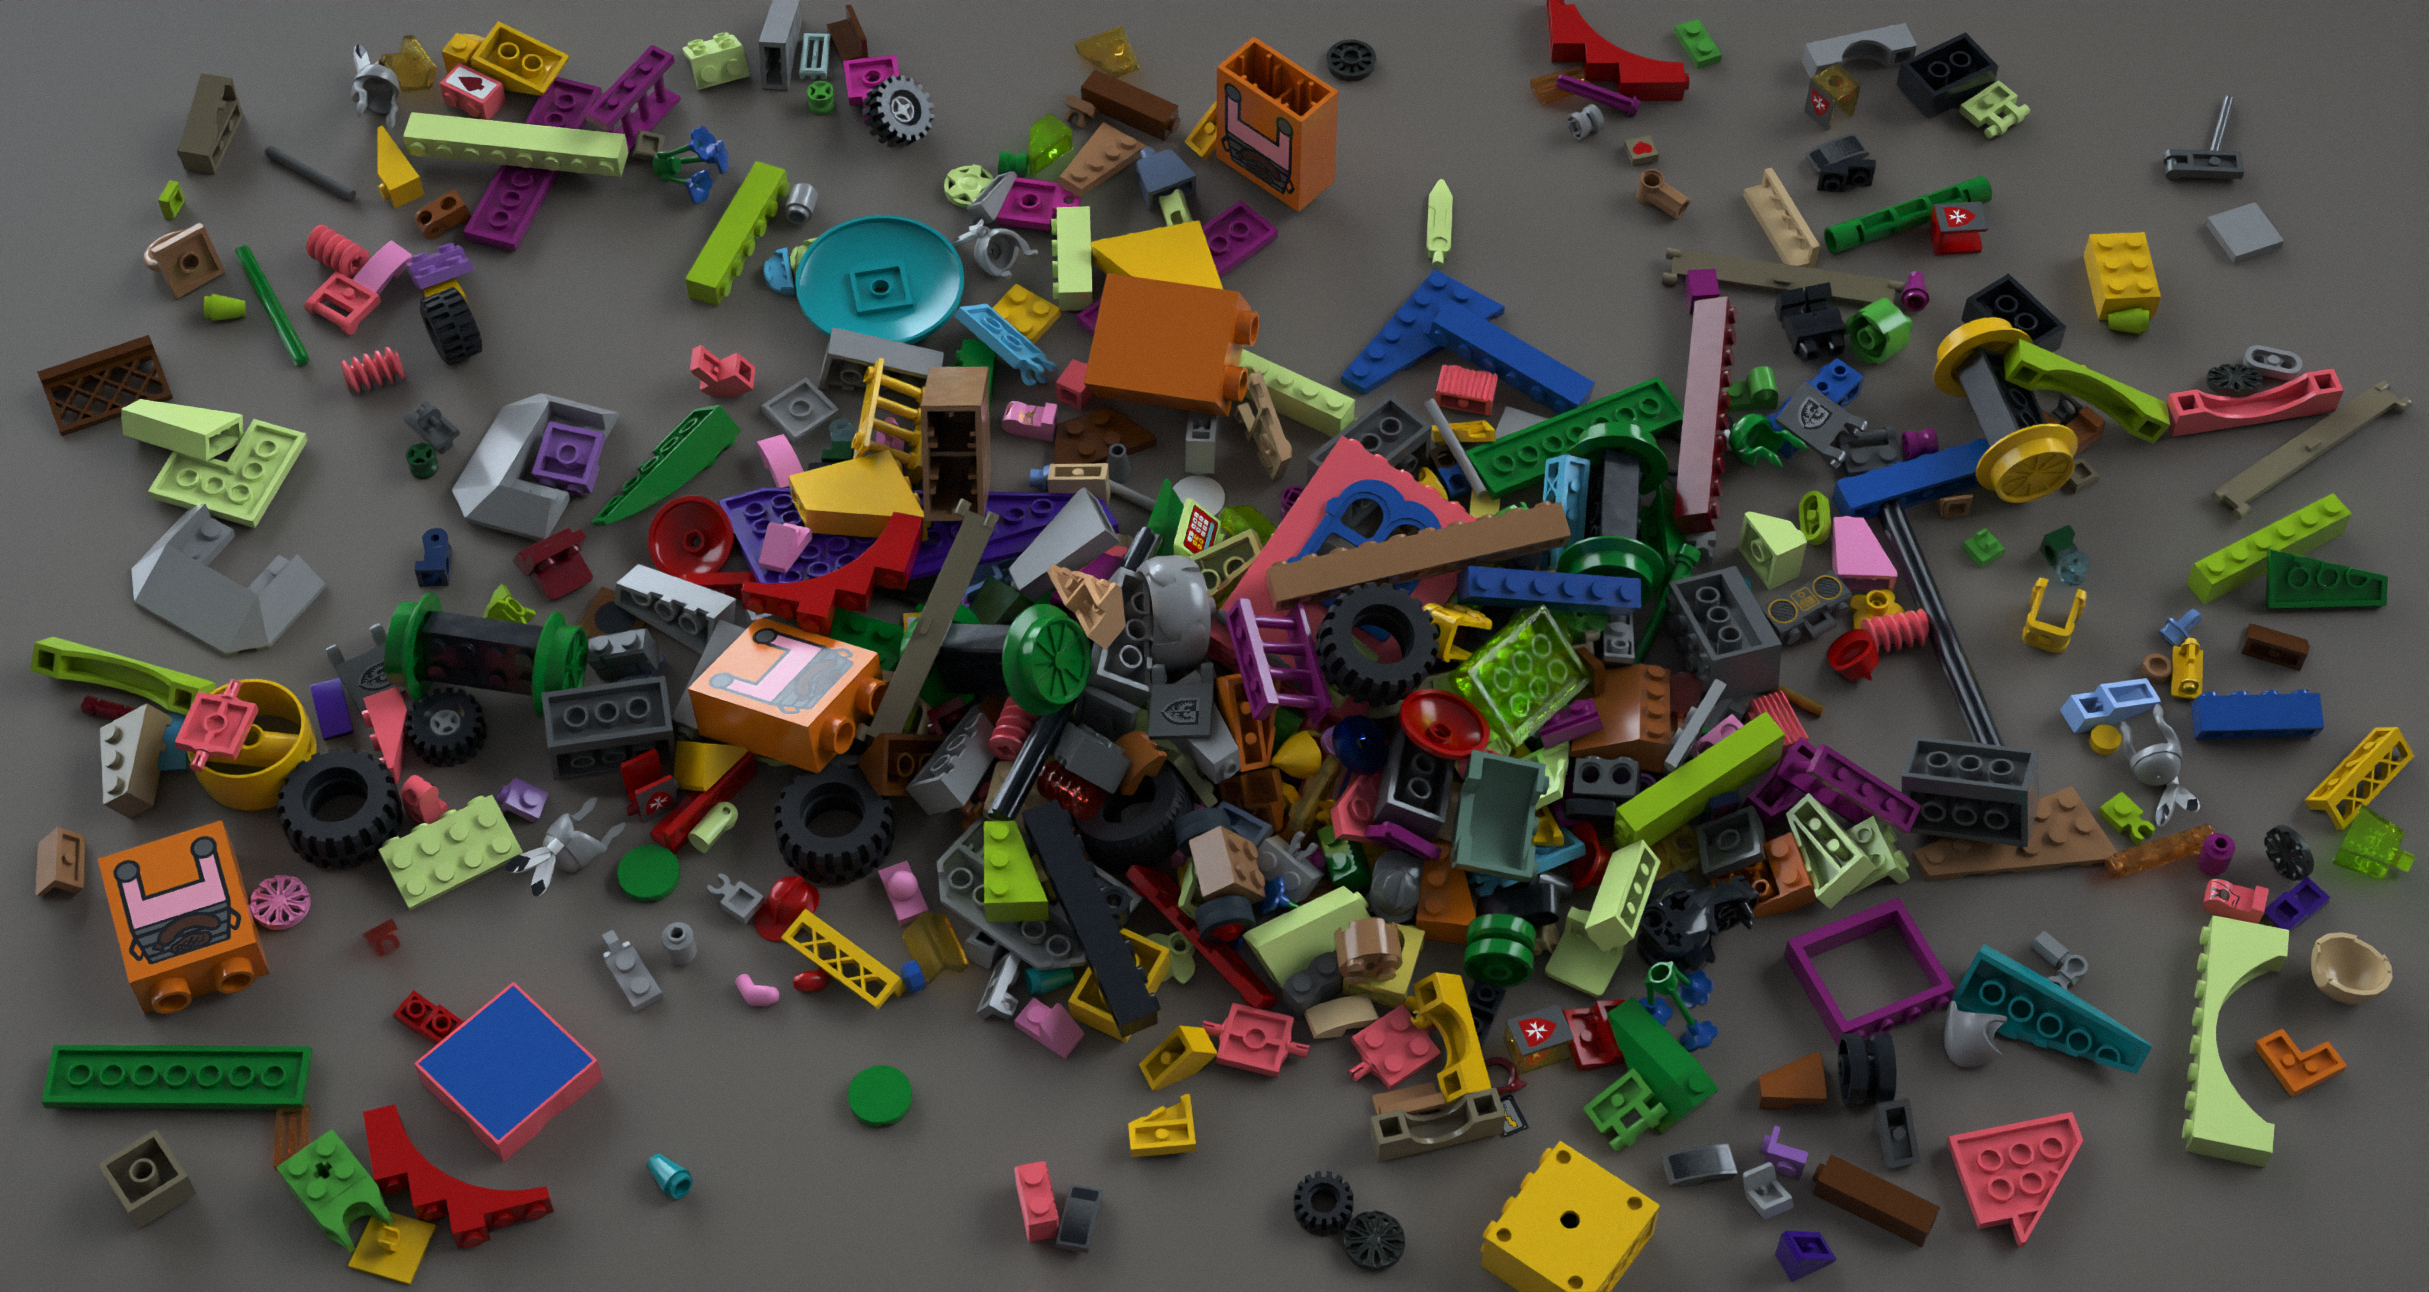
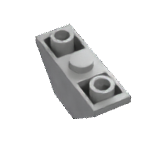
M1631 613L1628 616L1607 614L1608 623L1600 636L1599 658H1601L1605 669L1633 665L1635 660L1633 614Z

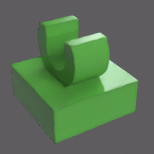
M1986 528L1975 533L1962 546V550L1980 568L2002 557L2005 548Z

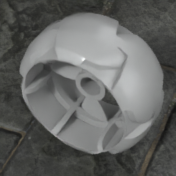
M1179 555L1153 557L1143 562L1136 570L1137 573L1145 576L1149 586L1150 614L1148 615V627L1151 629L1149 654L1152 657V666L1164 664L1165 672L1185 671L1195 667L1205 658L1209 646L1211 622L1217 614L1216 603L1213 597L1208 596L1204 576L1195 561Z

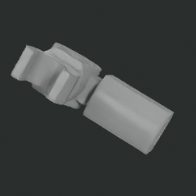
M2045 930L2035 938L2031 948L2055 968H2060L2056 972V976L2048 977V980L2065 990L2083 981L2088 970V963L2084 957L2076 954L2070 955L2069 950Z

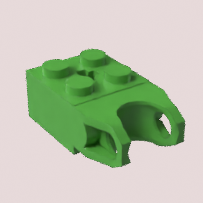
M333 1129L276 1167L284 1185L316 1226L329 1240L343 1246L349 1254L356 1249L349 1237V1228L357 1218L372 1216L384 1222L387 1226L394 1222L392 1215L385 1206L378 1185Z

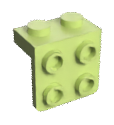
M727 32L714 35L712 40H693L688 42V46L682 48L684 55L691 63L698 90L750 76L743 45L734 35H729Z
M1872 816L1846 830L1848 835L1877 867L1846 896L1860 891L1887 875L1898 884L1910 879L1906 870L1909 863L1901 850L1897 851L1894 844L1897 841V837L1890 825H1883Z
M1571 907L1566 918L1564 933L1546 965L1545 974L1586 994L1600 998L1604 995L1627 950L1628 943L1620 948L1614 947L1603 952L1589 938L1585 930L1591 912Z

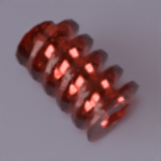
M1057 760L1047 763L1041 769L1037 779V791L1042 797L1049 801L1057 799L1062 809L1067 808L1069 813L1079 820H1087L1095 816L1102 808L1106 799V792L1103 788L1067 770Z

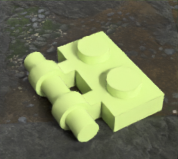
M1998 80L1961 104L1959 113L1977 128L1985 123L1990 127L1985 129L1984 134L1988 139H1991L1994 136L2004 134L2012 124L2017 125L2022 122L2024 117L2030 113V108L2026 104L2020 107L2016 106L2015 103L2018 95ZM2004 112L2007 116L2001 119L1998 115Z

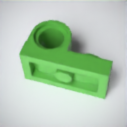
M1756 367L1748 373L1746 381L1732 382V387H1728L1731 405L1730 408L1726 409V412L1777 408L1779 395L1774 371L1769 367Z

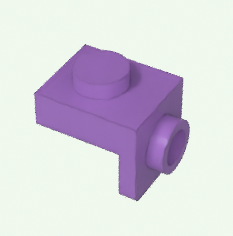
M515 777L507 786H501L495 800L499 803L498 806L502 814L508 810L535 823L541 815L548 793Z
M1774 1125L1772 1136L1765 1134L1760 1150L1761 1154L1766 1155L1764 1164L1771 1162L1775 1166V1171L1780 1175L1801 1178L1808 1152L1777 1143L1781 1127Z

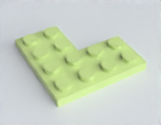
M253 419L228 462L214 458L204 461L173 451L148 490V493L152 499L186 509L206 503L210 516L256 528L308 441L306 433Z

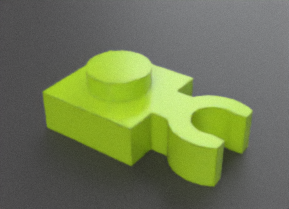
M2122 791L2099 808L2098 814L2119 834L2127 830L2130 833L2131 841L2138 846L2144 840V837L2139 833L2140 831L2145 832L2150 838L2155 832V827L2152 823L2141 820L2144 811Z

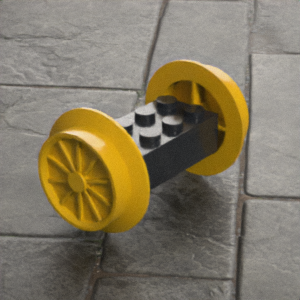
M1995 317L1982 318L1958 327L1941 342L1937 350L1938 363L1934 369V382L1937 388L1947 395L1957 397L1968 396L1970 407L1977 415L1980 429L1985 434L1990 448L1983 454L1976 467V477L1980 485L1988 490L1995 491L1998 497L2006 502L2026 503L2038 500L2055 492L2070 479L2075 469L2073 457L2077 451L2078 440L2070 428L2060 424L2047 423L2033 391L2005 380L2003 358L2019 338L2033 344L2029 335L2022 330L2013 328L2004 319Z

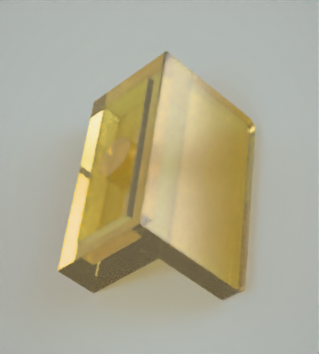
M414 35L403 37L399 53L381 55L380 61L397 75L402 91L432 89L437 66Z
M924 911L902 933L913 960L918 962L927 984H930L944 970L963 972L970 965L945 914Z

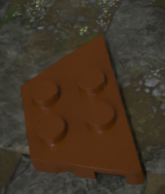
M1110 406L1056 425L1054 464L1106 463L1111 445L1116 443L1124 445L1127 456L1156 446V437Z

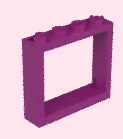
M1899 897L1787 941L1784 957L1837 1046L1843 1033H1860L1863 1039H1865L1871 1033L1889 1032L1895 1025L1900 1023H1912L1930 1011L1940 1012L1943 1006L1951 1002L1955 991L1953 983ZM1895 925L1933 988L1846 1021L1809 958Z

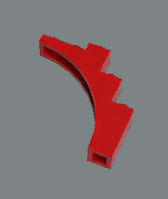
M893 512L886 529L869 549L847 565L820 577L793 583L766 584L744 581L741 590L743 609L755 613L762 612L777 615L785 619H797L799 629L815 634L828 635L837 607L848 611L867 613L876 585L888 589L906 590L924 536L923 517Z
M395 1104L363 1112L373 1177L381 1194H397L406 1188H410L413 1208L420 1221H434L440 1219L443 1215L449 1214L452 1234L458 1248H473L481 1245L482 1242L491 1240L489 1228H504L510 1226L513 1222L525 1219L537 1220L546 1214L554 1212L547 1186L526 1190H494L470 1185L442 1172L429 1163L412 1145L404 1131Z

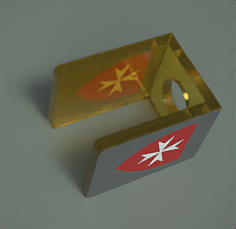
M1837 63L1810 79L1804 110L1823 129L1828 131L1832 126L1836 105L1849 117L1855 115L1861 84Z
M1556 1004L1506 1020L1503 1041L1518 1074L1522 1075L1570 1059V1052L1566 1043L1572 1042L1574 1036L1560 1006Z

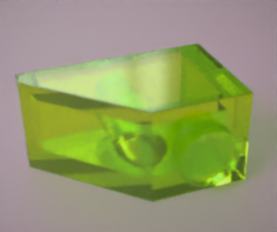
M1051 113L1042 119L1036 120L1030 126L1029 169L1030 175L1033 177L1073 149L1072 129Z

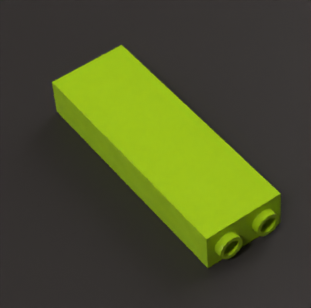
M1767 712L1759 715L1618 807L1614 823V843L1621 849L1643 839L1648 847L1666 837L1777 764L1781 758L1785 733Z

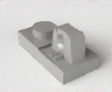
M1009 952L997 961L976 1011L978 1016L986 1019L993 1014L1006 1020L1013 1016L1018 1000L1006 992L1008 986H1013L1020 973L1017 967L1021 958L1014 953Z

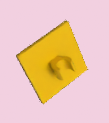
M390 1212L394 1222L387 1226L384 1222L371 1216L348 1267L410 1285L437 1226Z

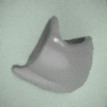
M1955 1001L1949 1002L1944 1029V1047L1948 1058L1961 1067H1977L2001 1057L2003 1054L1996 1046L1994 1036L1998 1028L2007 1022V1017L1959 1011Z

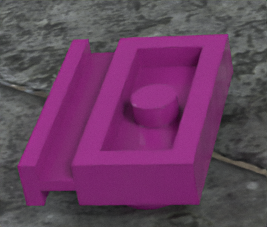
M1592 698L1577 700L1568 707L1559 710H1549L1541 716L1534 718L1545 749L1603 729Z
M1382 822V825H1368L1365 834L1366 838L1388 850H1401L1425 861H1430V858L1439 861L1442 852L1441 848L1391 822Z

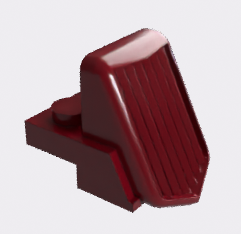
M570 527L542 541L535 542L528 548L518 552L513 559L514 564L518 566L526 577H530L546 598L551 601L576 591L590 583L593 579L591 571L579 553L582 551L581 546L587 539L581 528L572 532Z

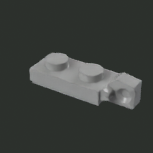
M613 930L603 934L604 945L608 950L603 953L606 967L633 1011L636 1013L662 999L663 994L629 941L621 944Z

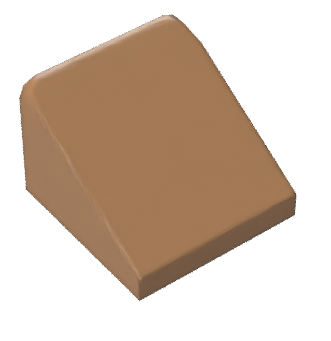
M1973 495L1954 496L1937 500L1935 505L1940 519L1967 516L1970 511Z

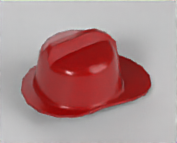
M1854 629L1842 634L1831 644L1827 652V659L1832 668L1846 679L1857 681L1865 677L1869 681L1873 680L1871 672L1877 667L1879 656L1874 647V641L1864 629Z
M1580 821L1574 825L1570 832L1585 844L1586 855L1567 862L1571 881L1574 882L1573 887L1577 890H1581L1586 886H1600L1612 855L1611 851L1598 842L1593 825L1587 821Z
M801 875L779 879L772 886L764 905L755 914L754 924L757 932L769 941H783L781 937L804 909H807L812 914L816 911L820 899L817 889L810 883L805 882L804 877Z

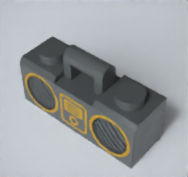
M1830 569L1760 608L1782 646L1797 642L1802 636V632L1808 639L1813 640L1835 628L1836 621L1834 618L1840 619L1848 613L1853 595L1833 570Z

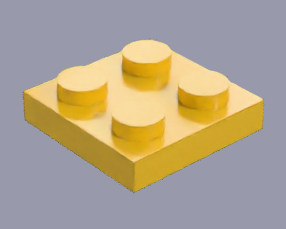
M1015 284L993 307L998 314L1033 344L1061 316V308L1018 284Z

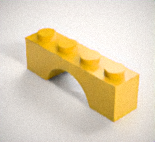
M1435 972L1413 984L1420 1014L1437 1027L1446 1045V1066L1437 1074L1446 1105L1456 1104L1465 1094L1491 1089L1461 975Z

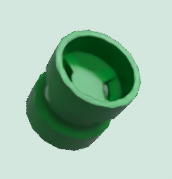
M1000 151L998 175L1014 171L1018 178L1027 179L1029 154L1019 153L1018 155H1012L1010 151Z

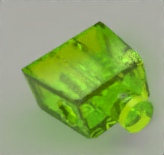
M2362 804L2333 864L2381 879L2390 865L2408 873L2416 856L2398 848L2405 835L2404 830Z

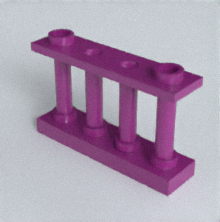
M651 45L585 113L586 120L603 128V132L625 134L628 155L635 149L638 129L651 132L681 100V96L665 89L663 74L675 63L674 55ZM654 85V91L647 97V91ZM637 102L638 108L631 114L630 109ZM621 119V126L614 132L613 126Z
M1239 598L1225 614L1253 720H1265L1276 706L1308 708L1312 724H1318L1332 708L1331 696L1328 694L1322 669H1320L1317 662L1318 655L1315 654V645L1309 627V619L1306 616L1303 603H1297L1286 617L1255 615L1250 599ZM1258 628L1286 630L1290 643L1263 641L1260 638ZM1265 653L1292 655L1297 669L1270 667ZM1272 680L1301 682L1304 695L1277 693Z
M1827 745L1818 746L1812 761L1791 747H1786L1774 775L1806 795L1810 793L1822 805L1854 825L1874 816L1901 833H1909L1921 808L1920 804Z

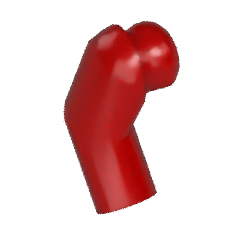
M824 957L822 960H830L831 958ZM818 967L817 970L795 975L793 987L797 991L802 992L820 991L827 986L831 975Z

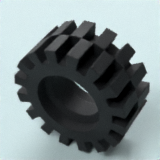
M1321 1171L1315 1172V1178H1312L1309 1174L1305 1176V1183L1299 1182L1294 1194V1211L1297 1222L1301 1220L1300 1226L1304 1230L1310 1227L1309 1233L1315 1235L1316 1230H1321V1236H1326L1327 1230H1330L1331 1234L1334 1235L1337 1234L1338 1227L1343 1230L1346 1227L1347 1221L1350 1222L1353 1212L1354 1195L1353 1191H1350L1349 1183L1347 1181L1342 1183V1176L1337 1174L1334 1179L1332 1178V1172L1327 1171L1326 1177H1322ZM1326 1194L1335 1199L1336 1207L1331 1212L1321 1213L1313 1209L1311 1200L1316 1195Z

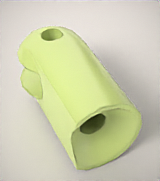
M1176 189L1168 196H1159V203L1167 226L1193 221L1181 189Z
M729 802L716 804L688 834L690 843L697 850L705 854L726 830L734 827L738 818L737 808Z

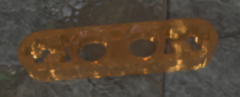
M2203 824L2119 851L2105 861V866L2113 879L2124 878L2200 853L2205 839L2210 834L2217 833L2212 824Z

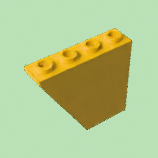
M1199 220L1091 242L1092 262L1106 275L1111 273L1223 289Z
M890 450L789 476L791 499L806 528H810L812 533L879 538L886 529L893 512L923 517L924 536L922 541L928 540L927 527H931V522L924 521V510L921 509L920 498L917 493L912 492L909 477L903 476L899 459L894 460Z

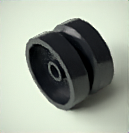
M1889 1032L1871 1033L1866 1043L1860 1033L1841 1034L1838 1045V1080L1842 1101L1845 1105L1863 1104L1867 1099V1095L1874 1104L1894 1100L1897 1080L1896 1056L1893 1040Z

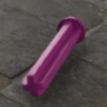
M1564 74L1559 75L1556 83L1558 89L1628 112L1627 116H1630V114L1635 116L1641 100L1636 99L1637 96L1635 95L1633 98Z

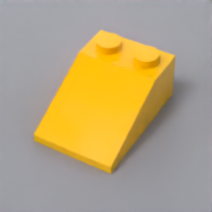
M497 21L471 57V68L503 83L504 90L544 96L569 60V55Z

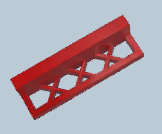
M748 751L706 792L693 790L650 832L651 839L660 846L669 849L675 855L689 841L688 834L716 804L729 802L758 774L754 754Z

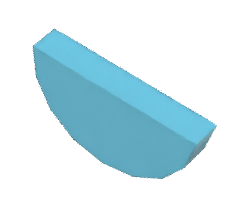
M785 247L776 250L774 255L768 261H765L763 266L764 280L767 286L776 293L795 295L788 250Z

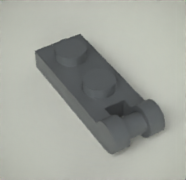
M2169 149L2163 153V161L2167 165L2165 176L2168 180H2177L2181 177L2242 179L2244 174L2242 153L2239 151Z

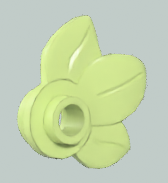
M1180 931L1171 933L1169 936L1154 933L1146 937L1170 949L1171 967L1162 982L1170 979L1172 976L1181 984H1185L1191 979L1195 972V963L1192 956L1195 953L1196 947ZM1180 944L1185 947V950L1176 951L1174 947Z

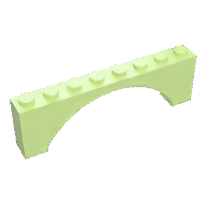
M2214 915L2208 927H2202L2200 945H2204V953H2200L2197 964V971L2202 972V978L2197 981L2195 989V999H2200L2199 1008H2195L2192 1019V1026L2197 1027V1034L2192 1036L2190 1044V1054H2195L2194 1063H2190L2187 1074V1081L2192 1082V1090L2187 1092L2185 1099V1110L2190 1112L2189 1119H2185L2182 1130V1138L2187 1139L2186 1152L2260 1167L2266 1166L2273 1153L2275 1124L2267 1123L2255 1113L2231 1084L2219 1057L2216 1042V1025L2218 1013L2222 1005L2235 991L2258 976L2270 971H2281L2288 954L2289 930Z

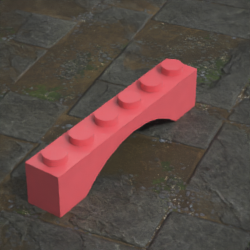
M2334 368L2306 372L2283 385L2249 396H2216L2204 393L2198 389L2170 393L2167 400L2170 420L2168 429L2171 436L2175 437L2336 411L2344 390Z

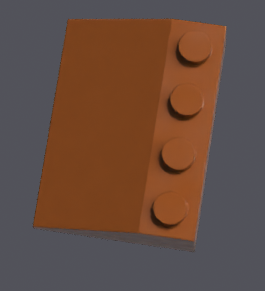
M1640 663L1605 670V691L1598 695H1593L1574 676L1572 703L1577 700L1592 698L1603 729L1572 739L1570 756L1583 759L1586 756H1599L1606 760L1629 757L1634 761H1638L1642 770L1662 773L1670 746V669L1662 668L1658 665Z

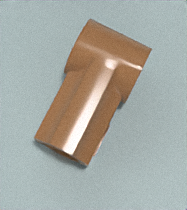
M1647 169L1641 173L1636 191L1637 200L1644 205H1655L1673 218L1679 219L1685 213L1691 199L1665 183L1664 176L1660 171Z

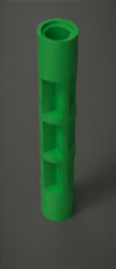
M1979 176L1859 218L1830 226L1824 230L1825 244L1832 254H1837L1930 222L1934 204L1982 202L1984 204L1992 200L1991 185L1986 177Z

